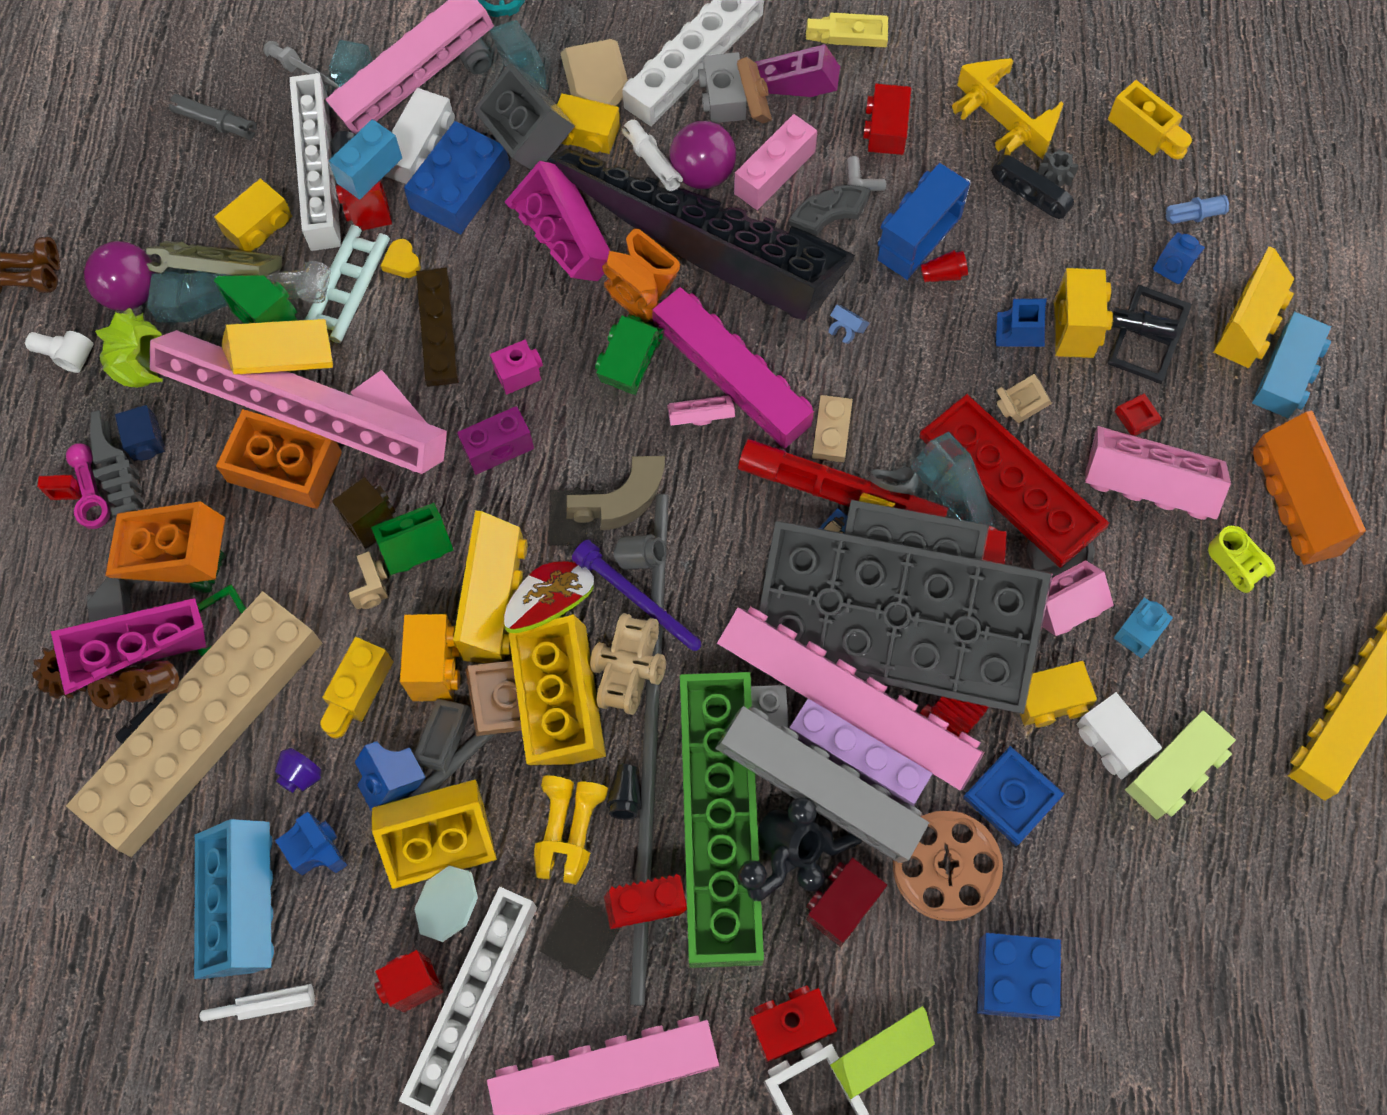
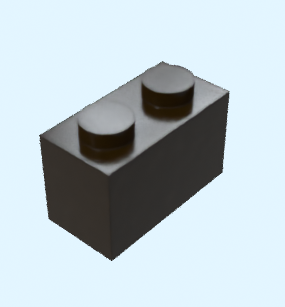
M365 476L332 500L346 527L364 549H367L376 542L371 527L393 519L392 514L396 512L388 501L389 497L378 483L372 486Z

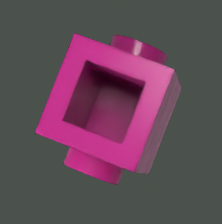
M526 340L490 354L494 371L506 395L541 380L539 368L543 366L542 360L536 348L530 350Z

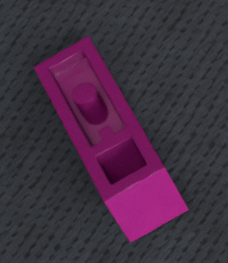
M826 44L755 62L757 63L760 77L767 84L769 94L813 97L835 92L838 89L840 65Z

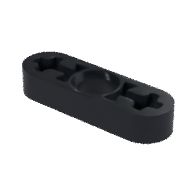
M1003 155L991 169L993 177L1000 184L1056 219L1064 218L1074 206V200L1066 190L1010 155Z

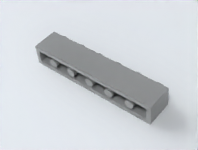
M743 706L736 713L715 749L795 799H809L814 803L819 814L894 861L902 863L910 860L930 823L921 817L922 812L910 804L903 803L901 805L890 798L891 793L884 787L877 784L870 786L859 779V772L844 764L838 766L830 761V755L823 749L814 745L808 747L798 741L799 736L791 729L780 726V728L774 726L767 721L768 716L754 707L747 709Z

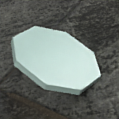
M448 866L426 881L415 906L419 933L421 935L444 942L467 925L478 899L471 872Z

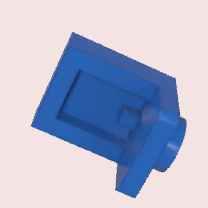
M1177 232L1166 245L1153 270L1174 283L1180 284L1205 247L1200 245L1195 237Z

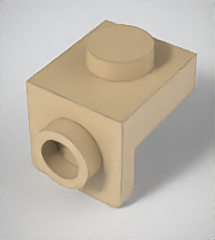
M1035 374L1008 390H1005L1003 387L996 390L1001 398L997 401L1001 412L1006 418L1011 416L1018 424L1052 404Z
M368 551L357 556L367 585L348 593L356 609H370L379 605L381 600L389 598L383 584V580L388 579L381 560L375 562Z

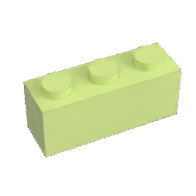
M1203 710L1139 774L1125 791L1156 820L1165 813L1172 817L1186 803L1182 796L1189 789L1195 793L1209 779L1205 772L1212 765L1218 769L1232 755L1228 748L1236 739Z

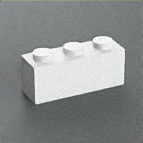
M416 88L392 130V133L396 135L402 159L385 177L405 184L408 183L443 137L446 130L454 122L455 115L449 98Z

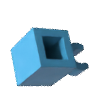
M1144 597L1114 636V639L1140 658H1143L1173 617L1167 613V610L1161 604L1149 601Z

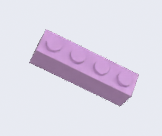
M807 699L789 728L799 736L798 741L808 747L814 745L823 749L830 755V761L838 766L844 764L855 769L860 774L859 779L870 786L877 784L884 787L891 793L890 798L901 805L907 803L914 806L933 774L810 699Z

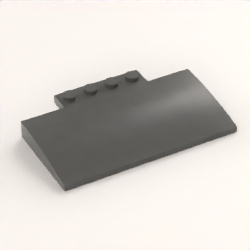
M851 500L845 533L783 521L775 522L759 611L768 616L765 622L776 629L779 624H782L796 632L795 640L806 646L811 641L825 649L827 653L824 657L835 664L838 659H841L857 669L854 675L863 680L872 677L882 684L1024 714L1053 573L983 560L989 525Z

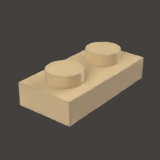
M820 396L813 459L836 462L845 461L853 399Z

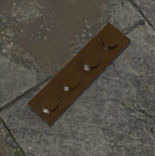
M445 267L416 271L427 387L459 383L448 269Z

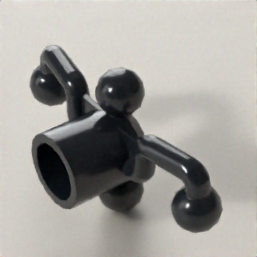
M797 798L789 805L788 811L782 809L770 811L765 815L758 829L759 847L765 853L772 856V875L766 878L767 872L765 867L759 861L750 860L740 866L737 877L739 883L747 889L748 896L758 902L764 900L784 883L787 873L796 867H800L796 877L799 886L806 891H816L820 889L825 880L823 868L816 864L821 854L824 852L827 855H836L858 846L863 841L851 833L833 840L832 831L828 826L818 825L813 822L817 812L814 803L807 798Z

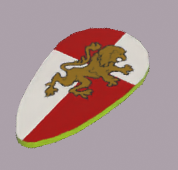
M562 561L541 565L525 578L510 599L504 614L505 630L509 633H520L560 618L562 614L577 606L590 595L594 589V576L586 567L582 569L573 562Z

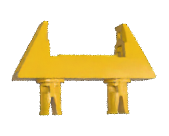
M1011 58L963 65L957 86L966 95L953 103V112L957 114L962 111L961 119L964 120L981 106L1009 130L1006 135L995 142L998 152L1006 147L1004 155H1011L1013 151L1024 143L1043 160L1064 103L1059 102L1052 110L1049 109L1036 119H1032L995 87L1003 76L1011 72L1013 64Z

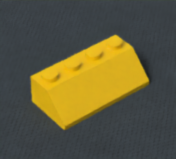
M475 511L453 641L463 661L496 663L504 662L505 654H511L509 632L505 630L504 614L515 590L522 583L523 572L519 570L520 559H526L528 542L527 539H523L520 527L483 511Z
M573 614L554 619L528 631L509 633L526 764H576L606 757L594 676L590 666L591 656L586 626Z

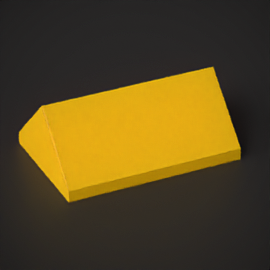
M325 319L231 324L225 327L222 349L233 375L333 368Z

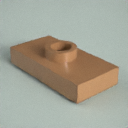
M748 57L737 60V67L751 117L762 124L772 121L766 96L769 95L768 87L765 80L760 77L757 63Z

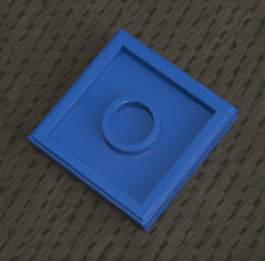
M1010 746L964 795L963 799L1017 847L1061 799L1064 793Z

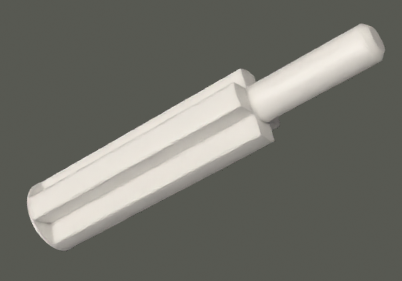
M312 984L239 997L235 999L236 1004L202 1010L200 1012V1020L204 1022L235 1015L238 1016V1020L312 1007L315 1004L314 989Z

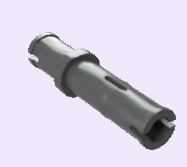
M174 94L170 101L177 103V106L169 104V110L172 113L216 127L222 133L230 132L247 140H251L255 136V132L249 131L248 128L257 130L256 122L236 116L232 111L219 110L179 94Z

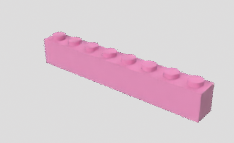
M750 606L748 611L741 608L736 609L717 644L917 763L958 790L964 789L985 753L978 749L981 742L964 732H961L959 737L946 730L949 725L948 722L930 713L928 718L915 711L918 705L902 695H899L897 700L885 693L887 686L872 677L864 681L855 676L854 674L857 671L855 667L841 659H838L835 664L824 657L827 653L825 649L811 641L806 646L795 640L797 633L782 624H779L776 629L765 622L768 616L754 607Z

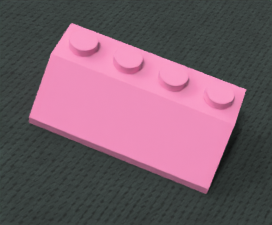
M1097 426L1085 471V483H1089L1092 488L1098 491L1108 492L1110 489L1121 492L1124 497L1130 500H1149L1155 502V505L1162 509H1181L1187 511L1190 516L1202 520L1207 519V517L1217 520L1231 485L1226 461Z

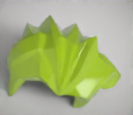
M128 308L123 313L115 312L109 327L95 331L104 341L100 362L103 370L112 380L117 381L123 386L136 388L148 386L150 383L163 382V379L159 378L156 372L150 370V340L162 336V333L150 322L144 321L143 313L135 316L131 308Z

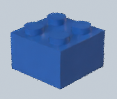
M985 933L979 938L977 1014L1053 1020L1060 1017V939Z

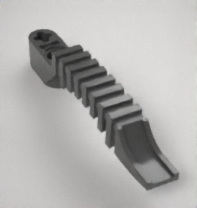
M100 410L91 412L90 434L93 461L95 464L101 463L102 468L93 470L94 478L102 481L103 489L111 493L108 495L109 502L117 506L111 508L112 516L117 517V513L141 510L140 507H144V502L138 494L142 492L141 485L136 480L140 478L138 470L134 467L133 462L126 458L124 451L113 447L110 422L102 419ZM115 522L112 523L113 530L115 527ZM109 553L106 554L107 562L109 559ZM107 577L96 591L89 592L87 595L89 623L132 613L130 588L135 583L147 580Z

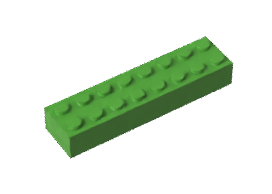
M750 672L680 674L689 967L761 966L764 962L761 901L752 900L748 896L747 889L739 883L737 877L738 869L744 862L750 860L759 861L755 773L715 749L736 713L743 706L747 709L752 707Z

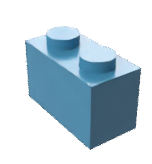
M372 119L328 161L336 183L360 200L402 159L396 135Z

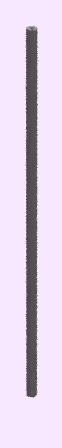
M658 494L656 495L654 536L660 537L667 549L669 496ZM666 557L662 564L652 568L651 600L663 610ZM660 624L659 635L652 656H655L657 653L662 654L663 626ZM648 679L646 681L636 884L640 881L645 883L647 879L651 881L660 684H651ZM649 921L634 924L630 1005L645 1006Z

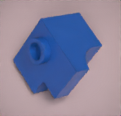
M1047 298L1013 299V307L1010 310L998 312L996 346L1045 347Z
M376 741L365 745L355 760V764L362 775L357 786L371 812L373 807L395 802L410 795L426 778L410 748L396 752L389 751Z
M309 812L297 818L295 825L275 840L293 870L302 876L319 866L328 867L334 873L347 866L346 861L333 843L338 837L326 820L321 823Z

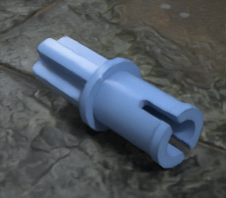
M1226 195L1206 199L1195 197L1191 202L1168 206L1165 217L1171 224L1190 220L1201 222L1206 217L1228 213L1229 201Z

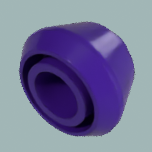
M292 748L280 752L274 771L279 776L276 782L291 793H294L296 789L303 792L320 781L321 769L306 756Z

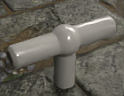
M850 156L847 159L849 175L847 185L866 187L870 191H885V179H861L859 158L857 156Z

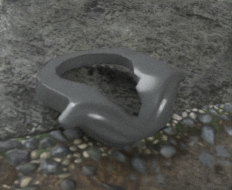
M903 467L894 471L874 469L869 474V480L885 490L904 494L915 493L919 480L917 472L911 467ZM877 478L885 479V480H889V481H893V482H897V483H904V482H907V481H909V482H908L907 484H905V485H893V484H888V483H886V482H883V481H881V480H879V479H877Z

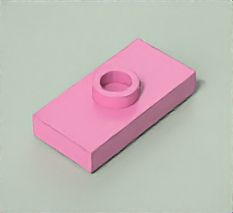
M729 395L669 403L667 405L671 426L687 423L702 426L710 424L712 420L735 417L734 404Z

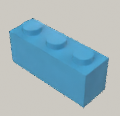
M1294 311L1283 327L1252 404L1288 419L1296 408L1302 410L1310 395V392L1306 391L1308 383L1312 384L1315 381L1321 366L1316 364L1319 357L1323 358L1331 344V340L1326 339L1331 326Z

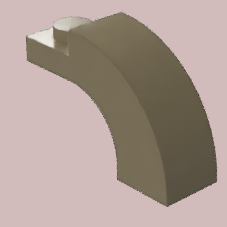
M632 456L630 476L626 483L614 492L593 495H567L566 519H574L576 522L585 523L593 521L594 518H599L600 531L619 528L633 522L651 506L656 498L664 472L665 456Z

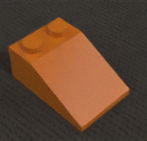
M201 501L117 513L105 576L118 579L178 583L215 580L225 517Z

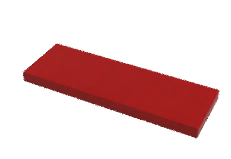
M968 394L963 396L920 432V439L1059 568H1062L1108 528L1109 522Z

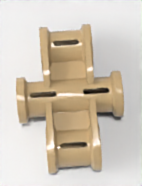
M623 613L617 622L612 647L608 648L605 643L600 642L595 645L590 661L591 670L595 673L604 671L597 692V705L599 708L607 709L608 707L624 709L625 713L633 715L638 709L645 679L650 680L651 684L659 685L665 674L666 658L663 654L658 653L652 656L659 635V622L657 619L650 618L648 621L634 619L630 614Z

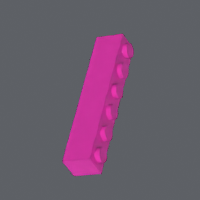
M679 287L652 309L653 325L660 329H665L664 336L727 396H731V399L783 449L787 448L812 426L814 411L810 402L803 396L798 397L790 389L788 382L782 376L773 374L768 369L764 359L757 354L753 355L738 335L729 333L724 328L720 318L713 313L709 314L694 294H688Z

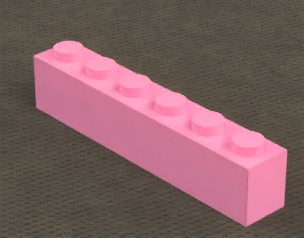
M448 0L437 10L430 13L411 31L405 33L390 48L383 51L365 68L359 70L354 77L337 88L325 100L352 133L357 134L372 119L377 122L413 93L416 88H419L491 30L494 25L486 9L478 0Z
M693 1016L677 1021L678 1028L664 1031L662 1025L642 1030V1038L628 1041L626 1035L606 1040V1048L591 1051L590 1045L569 1050V1058L555 1061L554 1055L532 1060L533 1067L518 1071L517 1065L495 1070L496 1077L487 1080L493 1114L549 1115L719 1068L708 1020L700 1022L699 1016Z

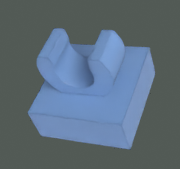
M836 305L830 316L838 321L831 324L829 333L835 335L839 328L844 327L846 329V336L842 342L849 344L854 339L855 332L862 334L865 332L869 322L844 306Z

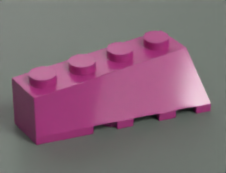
M539 161L507 198L505 203L509 208L515 209L518 212V218L524 225H529L533 229L538 241L548 246L551 250L550 254L571 278L599 281L604 275L602 265L608 261L610 249L576 185L555 164Z
M195 598L51 631L65 695L124 667L206 647L204 629Z

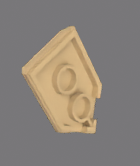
M608 39L568 47L561 52L570 95L617 106L623 100L622 89L628 79L618 41Z

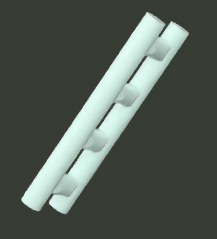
M350 226L305 320L325 319L327 329L332 330L329 338L335 343L342 342L390 241V238L385 234L379 233L376 241L373 242L359 238L362 230L358 226ZM353 249L369 253L363 267L347 263ZM341 274L357 279L351 293L335 289ZM328 300L345 304L338 319L322 314Z

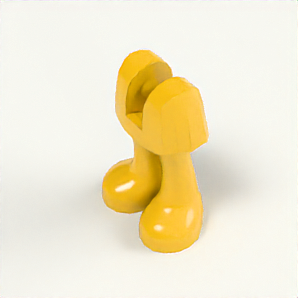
M545 775L542 778L541 787L542 791L550 799V810L544 839L542 842L535 843L536 877L550 880L555 866L556 853L567 854L563 882L576 885L587 866L591 854L584 849L590 818L594 808L605 801L608 787L592 782H577L574 815L568 843L561 842L569 803L573 794L574 782L562 777Z

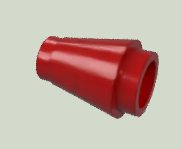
M952 250L924 264H920L924 283L961 280V277L968 275L967 262L963 251L956 252Z

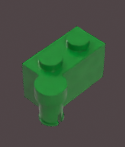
M628 314L627 317L621 315L618 324L614 323L609 331L608 341L610 343L606 352L600 353L595 364L596 374L600 381L636 396L656 350L655 348H658L661 344L658 340H663L665 329L643 322L642 318L632 314Z

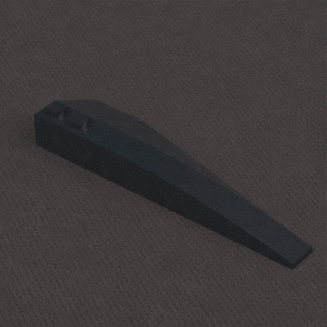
M568 149L549 158V163L555 164L573 184L635 229H640L655 242L697 267L760 298L767 305H774L788 312L791 317L805 321L821 307L855 257L854 254L802 229L791 226L790 231L787 232L776 227V220L765 217L763 221L747 217L748 211L738 207L723 209L721 208L720 201L679 187L669 191L658 186L659 180L646 177L644 181L630 177V170L621 167L604 168L603 161Z

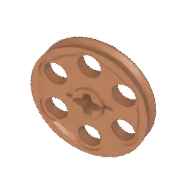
M935 811L921 816L930 822L928 827L934 830L936 840L931 845H924L919 842L911 858L918 860L921 864L922 871L918 877L913 878L905 875L902 871V863L893 860L894 878L900 893L915 910L932 919L958 921L977 914L994 898L1001 883L1003 862L996 840L983 824L971 816L960 812ZM955 825H966L971 831V840L967 843L957 842L952 836V828ZM945 854H947L951 863H956L957 867L953 868L949 877L951 886L948 883L946 870L938 867V864L944 860ZM986 854L992 859L993 868L990 872L981 873L977 871L973 864L976 855ZM971 886L977 890L979 900L976 905L968 906L960 900L959 892L962 887ZM928 888L939 890L943 896L942 905L938 908L927 906L923 900L925 890Z

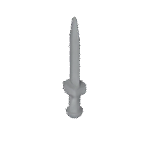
M275 41L265 43L263 48L264 54L267 57L270 55L279 60L287 71L292 73L298 68L307 74L320 73L325 84L339 88L334 81L324 74L301 62L294 49L288 46L282 49Z

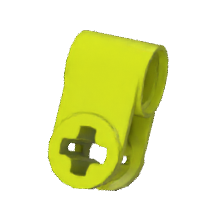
M1227 526L1209 543L1208 552L1212 560L1227 574L1233 585L1244 593L1252 591L1254 584L1264 576L1269 577L1275 572V565L1270 557L1253 542L1241 527ZM1223 540L1231 543L1234 550L1228 549L1224 545Z

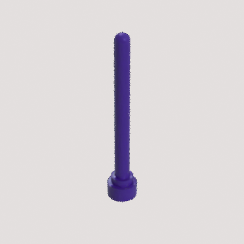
M590 540L583 541L575 549L572 561L579 567L595 570L650 617L657 619L661 626L690 650L697 651L701 648L702 644L699 638L602 560V554L599 553L600 549Z

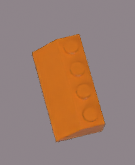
M1307 411L1262 435L1253 447L1254 460L1264 472L1267 490L1271 496H1274L1279 507V518L1282 524L1287 526L1291 535L1293 551L1296 555L1300 556L1303 565L1341 556L1366 532V529L1313 411Z

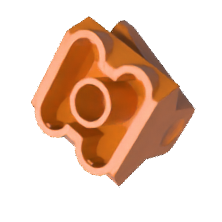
M633 229L626 237L628 255L609 251L608 261L602 265V270L608 278L604 282V286L611 295V298L632 315L642 318L645 323L653 322L652 309L658 305V300L670 289L680 270V263L678 259L643 231Z

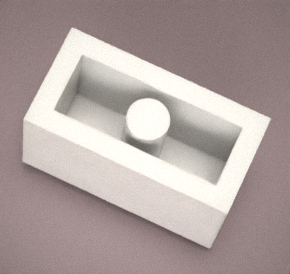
M1117 692L1086 713L1076 724L1083 741L1090 747L1094 746L1102 756L1101 760L1105 768L1111 774H1117L1121 780L1162 749L1161 745Z

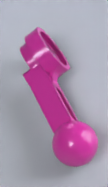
M77 443L70 446L66 452V460L75 469L82 498L75 505L74 516L85 528L97 529L107 523L111 510L109 504L99 496L91 468L93 461L92 450L85 444ZM93 506H101L102 513L100 517L94 521H88L86 518L87 511Z

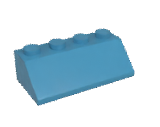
M230 819L195 834L194 979L251 974L272 968L271 960L274 955V946L271 942L273 908L271 906L270 887L273 882V873L270 869V850L272 848L270 822Z

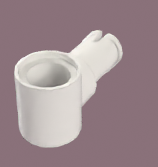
M66 331L64 337H50L31 332L28 334L25 342L26 348L29 351L48 355L56 365L73 373H80L94 345L89 338L74 331Z

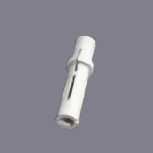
M630 120L625 123L622 133L632 143L633 151L636 155L643 157L667 190L673 191L680 187L681 184L679 182L683 181L682 176L659 150L654 137L650 134L648 135L637 120Z

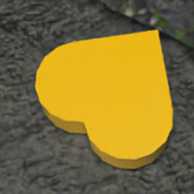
M406 239L393 241L380 265L382 271L404 278L416 276V271H420L421 268L419 259L414 254L412 244Z

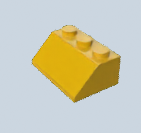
M1268 246L1250 276L1213 352L1247 368H1250L1256 358L1262 360L1271 343L1266 341L1268 333L1274 335L1282 320V317L1277 314L1280 309L1285 310L1294 295L1293 292L1289 291L1294 277L1275 248Z
M476 779L372 808V833L392 889L430 879L448 866L466 869L497 860L485 807Z

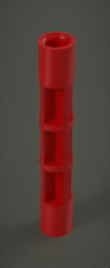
M751 439L747 440L739 460L738 470L784 484L850 507L851 500L859 501L860 496L863 493H867L896 503L894 508L942 517H946L949 509L947 506L912 494L885 490L868 479L865 480Z

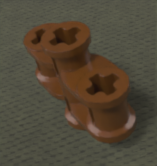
M156 660L146 665L143 669L138 667L122 668L114 672L113 675L109 674L88 684V694L94 705L108 710L120 704L123 700L131 703L141 702L152 698L154 694L172 692L179 685V676L172 663Z

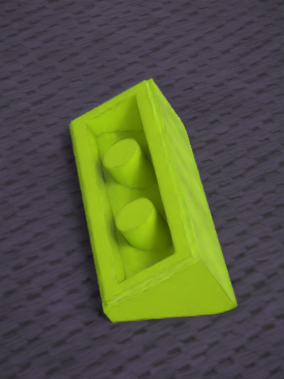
M921 1006L830 1064L850 1099L935 1045L925 1008Z

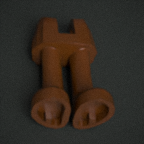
M51 237L37 238L33 246L34 251L7 253L0 251V294L2 286L35 288L40 293H51L56 289L58 278L54 271L59 270L60 259L56 243ZM27 268L31 269V271L6 272V269Z

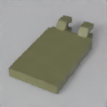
M164 241L160 243V246L146 248V254H158L161 257L160 264L157 262L147 263L149 271L158 273L167 272L172 267L233 276H266L282 268V256L194 244L188 246L184 242Z

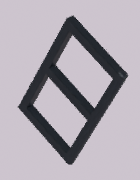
M1138 285L1128 310L1135 311L1141 295L1183 310L1179 318V325L1176 326L1179 327L1176 338L1171 340L1155 335H1145L1149 339L1169 346L1159 373H1155L1116 358L1127 331L1120 329L1107 364L1162 384L1192 304Z

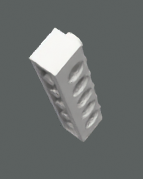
M713 0L710 4H705L700 13L691 22H687L672 41L669 40L665 43L662 51L654 59L648 60L643 69L634 78H630L625 83L622 89L624 108L649 126H652L699 79L698 69H703V56L724 54L763 15L764 0Z
M320 73L289 77L302 232L311 251L340 247L341 235L335 188L336 180L328 161L333 157L330 143L332 136L329 104L325 100L328 98Z
M499 886L399 1099L400 1102L427 1115L443 1114L537 910L533 901Z

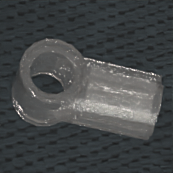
M309 261L303 265L302 270L276 272L267 275V279L272 284L275 282L280 283L290 296L287 299L301 298L309 303H322L326 299L331 269L321 262Z

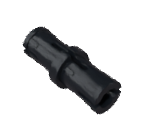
M1115 307L1111 328L1138 332V336L1143 337L1149 334L1175 340L1179 328L1176 326L1179 325V320L1151 315L1150 311L1144 310L1143 313Z

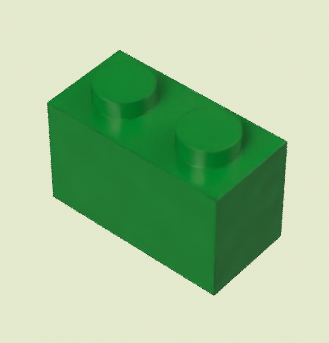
M435 503L428 504L371 527L390 575L408 571L413 566L431 559H438L444 554L454 551Z

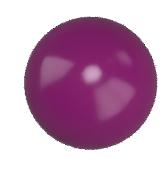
M695 121L684 126L674 137L670 147V163L682 176V182L687 186L695 189H711L722 184L731 175L736 164L737 153L735 143L729 132L719 124L711 121Z
M123 241L108 242L97 247L89 255L84 267V281L91 296L104 307L117 311H126L128 308L133 310L146 303L155 290L157 274L156 272L149 271L147 263L152 262V260L145 251L132 243Z

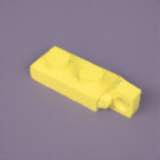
M830 13L828 17H822V19L808 18L806 40L821 41V43L834 45L887 47L888 17L883 15Z

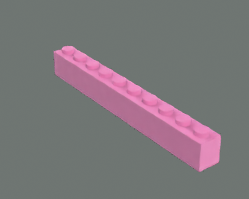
M177 330L150 340V370L420 474L425 473L444 461L446 430L287 371L233 375L222 347Z

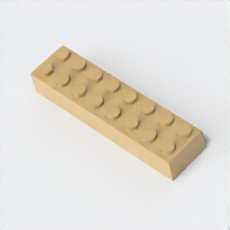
M262 591L182 678L177 689L170 692L72 798L66 807L116 850L132 857L321 646L322 642L313 630Z

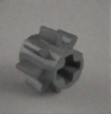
M1058 149L1051 155L1045 153L1038 173L1044 175L1045 178L1059 187L1064 184L1070 186L1079 165L1072 164L1073 154Z

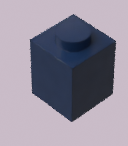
M147 405L115 414L123 449L133 461L149 460L155 457L156 454L166 452L158 419Z

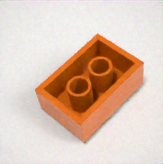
M242 409L216 467L228 483L318 509L342 451L334 440L287 422Z

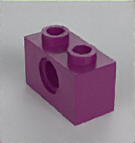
M517 406L457 432L462 449L475 475L534 449L531 433Z

